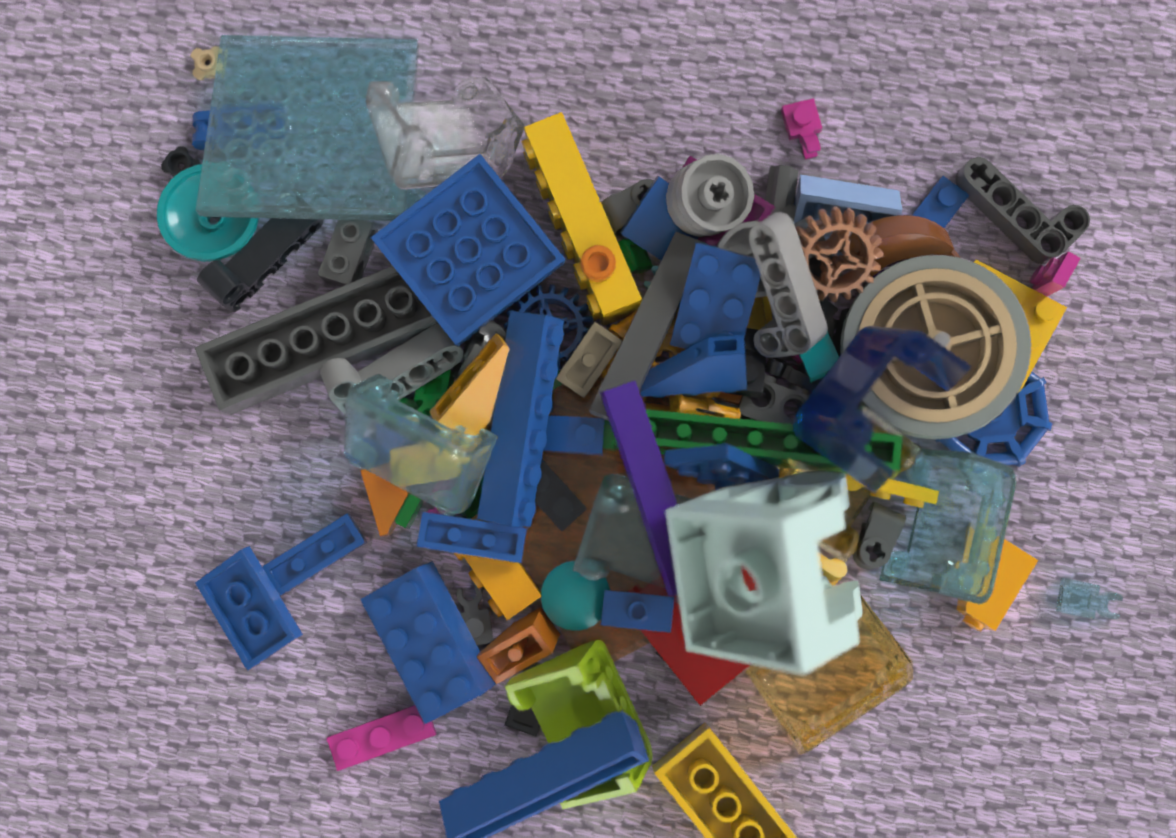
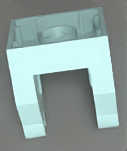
M834 470L807 471L781 478L724 487L666 510L686 651L804 675L859 643L857 620L862 616L863 612L859 581L854 580L843 582L839 585H832L826 576H821L817 541L845 529L843 511L849 508L845 473ZM741 564L754 577L758 590L749 591L741 574Z

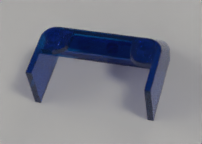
M880 326L862 328L804 402L793 419V430L801 440L874 493L892 477L895 471L864 449L873 436V425L870 419L856 409V407L892 359L896 357L904 364L916 368L947 391L971 368L968 363L918 330Z

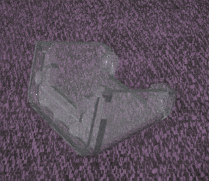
M471 77L462 80L457 85L452 100L398 103L399 91L391 82H369L365 102L388 174L398 188L415 189L438 186L478 154L483 156L499 177H502L509 170L525 125L487 77Z

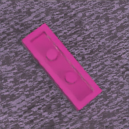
M413 705L328 736L326 739L336 769L340 771L430 738L437 733L433 721L424 724L416 706Z

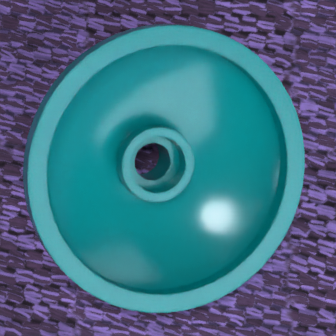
M199 164L181 171L166 185L157 205V223L165 241L180 255L202 262L222 260L241 250L253 236L259 221V202L251 184L238 171L221 164ZM212 216H220L218 223L210 224Z

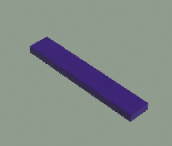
M636 380L602 391L600 395L667 593L670 596H675L678 594L666 510L678 504Z

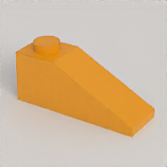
M497 333L430 410L435 425L466 447L473 440L479 439L484 434L487 424L491 419L509 347Z

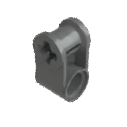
M640 180L625 190L610 195L601 201L615 236L620 235L619 231L622 230L641 201V194L647 192L653 180Z
M874 501L868 508L871 512L866 523L862 522L861 531L852 553L856 565L866 570L882 567L887 564L906 521V515ZM874 546L873 553L878 556L875 559L869 560L870 554L865 550Z

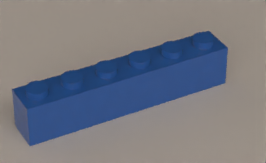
M510 311L505 340L509 351L496 397L477 519L511 527H531L532 518L536 511V491L541 479L540 466L543 449L547 442L546 429L548 416L552 409L551 397L554 379L558 373L557 360L559 347L563 340L562 328L564 320L547 315Z
M623 711L609 713L602 718L601 722L595 725L579 728L573 731L570 737L560 742L548 743L539 752L529 757L515 759L510 763L509 767L499 772L487 773L480 778V781L468 787L464 786L454 789L450 796L439 800L446 837L488 838L649 761L637 722Z

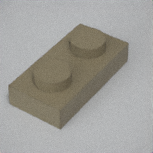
M593 322L556 376V379L585 398L620 347L622 340L598 323Z

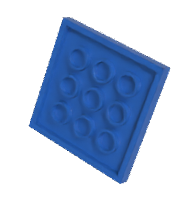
M478 154L371 237L376 246L457 347L566 263L563 255L481 154Z

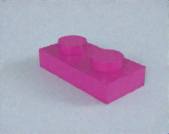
M1068 251L1057 259L1053 257L1047 265H1040L1030 278L1029 282L1033 284L1032 289L1047 297L1063 289L1081 258Z

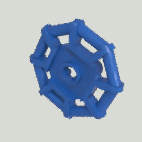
M1031 372L1025 383L1027 385L1023 386L1022 390L1016 394L1012 402L999 416L982 428L965 434L977 442L973 451L956 437L934 440L936 443H942L966 462L970 470L978 471L980 468L1007 465L1020 467L1024 465L1027 456L1045 433L1051 431L1053 425L1049 422L1044 384L1047 383L1045 378H1040L1034 372ZM1031 393L1034 416H1029L1025 395ZM1024 424L1031 427L1032 429L1021 443L1018 444L1014 439L1015 433ZM1004 442L1007 452L986 454L987 444Z

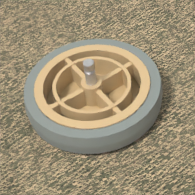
M945 255L911 258L899 262L874 277V283H868L863 288V293H859L853 301L843 324L840 343L841 362L847 383L858 402L872 417L897 432L923 439H948L971 433L999 416L1012 402L1025 380L1031 357V337L1027 318L1011 289L994 273L983 266L969 260Z

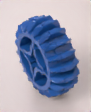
M550 284L548 294H543L542 286L538 285L536 286L537 296L532 297L529 291L524 295L527 300L526 303L519 299L514 305L519 309V312L530 313L533 309L539 307L540 315L554 317L548 305L554 304L565 308L572 314L573 319L568 320L567 317L558 318L564 320L563 334L577 329V335L570 347L561 353L559 350L557 365L558 370L561 371V363L567 362L589 330V328L584 326L592 324L594 319L593 316H582L589 310L586 303L576 307L580 300L578 294H574L569 300L567 299L569 292L567 287H563L560 295H557L554 284ZM508 310V311H507V316L509 317L510 311H514V310ZM508 322L504 323V329L506 331L508 328Z

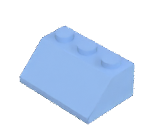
M800 174L794 198L795 217L793 223L795 224L810 215L815 221L819 220V209H823L828 217H830L833 207H838L842 215L847 208L855 212V217L863 214L867 218L866 224L885 217L899 216L902 213L900 191ZM833 231L823 235L825 240L831 236ZM838 250V252L836 254H833V256H840L842 255V253Z

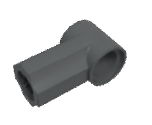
M787 165L770 166L765 201L776 207L772 214L782 212L788 215L794 222V198L799 170Z

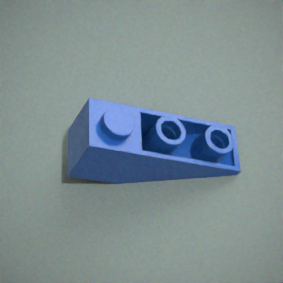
M744 335L708 337L651 368L641 387V397L653 396L661 398L677 394L699 395L707 392L733 393L738 390H747Z

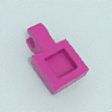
M814 98L783 105L781 112L789 140L799 138L805 160L818 157L817 151H820L821 147L815 134L821 133L823 127Z

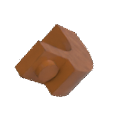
M899 215L871 222L877 228L873 235H879L882 239V243L876 248L883 251L884 257L874 260L881 266V270L893 262L921 256L945 255L960 258L954 250L955 248L947 230L929 219L911 215ZM852 233L848 237L851 241L849 250L853 251L855 255L860 256L861 245L857 234ZM870 271L869 274L873 277L879 271Z

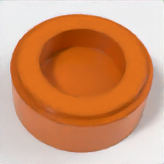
M591 246L581 257L582 273L590 281H606L615 271V256L605 246Z

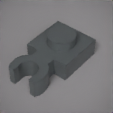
M475 586L476 596L473 600L465 599L463 589L458 588L456 597L458 602L464 606V612H460L474 641L477 645L491 643L494 638L489 608L479 609V603L483 597L482 588L478 589Z

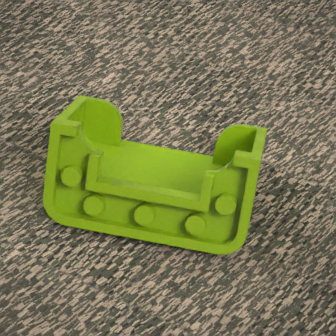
M601 640L582 644L515 675L508 681L504 687L507 691L509 702L519 711L532 708L548 743L560 742L570 737L573 731L601 722L605 715L613 712L623 711L637 722L649 761L561 802L562 809L637 792L652 763V747L610 653Z

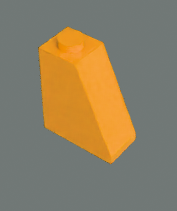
M979 522L969 523L966 528L957 611L965 615L962 621L979 632L983 628L996 631L1038 560Z

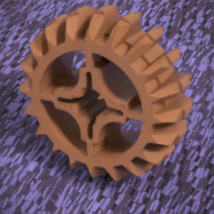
M833 207L831 215L828 217L823 209H819V220L814 221L811 216H806L805 220L809 227L806 230L800 226L796 227L807 265L809 254H813L817 259L821 260L820 269L822 272L820 277L810 272L818 299L823 301L828 294L832 302H837L839 293H842L845 299L850 300V290L855 288L857 292L863 293L864 289L861 283L864 280L868 283H874V278L869 274L870 271L881 270V266L874 260L884 257L883 251L876 248L882 243V239L879 235H873L877 228L872 223L866 224L867 218L863 214L855 217V212L847 208L842 215L838 207ZM833 231L827 240L817 241L824 234ZM850 232L857 234L861 245L860 256L855 255L853 251L849 250L851 241L848 237ZM838 250L842 253L840 256L834 255L832 260L828 257L830 254H836ZM851 269L845 275L838 277L841 271Z

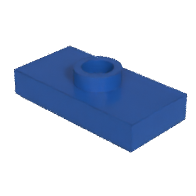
M604 590L600 625L671 633L674 597Z

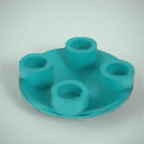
M569 561L558 565L547 575L541 590V602L546 615L557 626L572 631L585 630L601 620L604 590H610L605 576L595 566L583 561Z

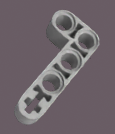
M776 212L755 225L749 234L750 245L775 316L774 319L756 332L753 340L757 351L769 358L806 353L827 333V323L795 225L788 215Z
M436 324L358 372L347 360L335 358L327 361L322 366L320 375L331 401L348 419L360 422L371 418L456 366L463 357V351L461 346L457 347L442 327Z

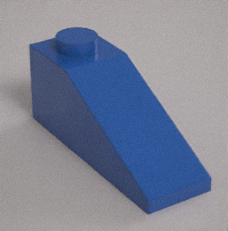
M548 416L547 442L543 452L603 456L604 419Z

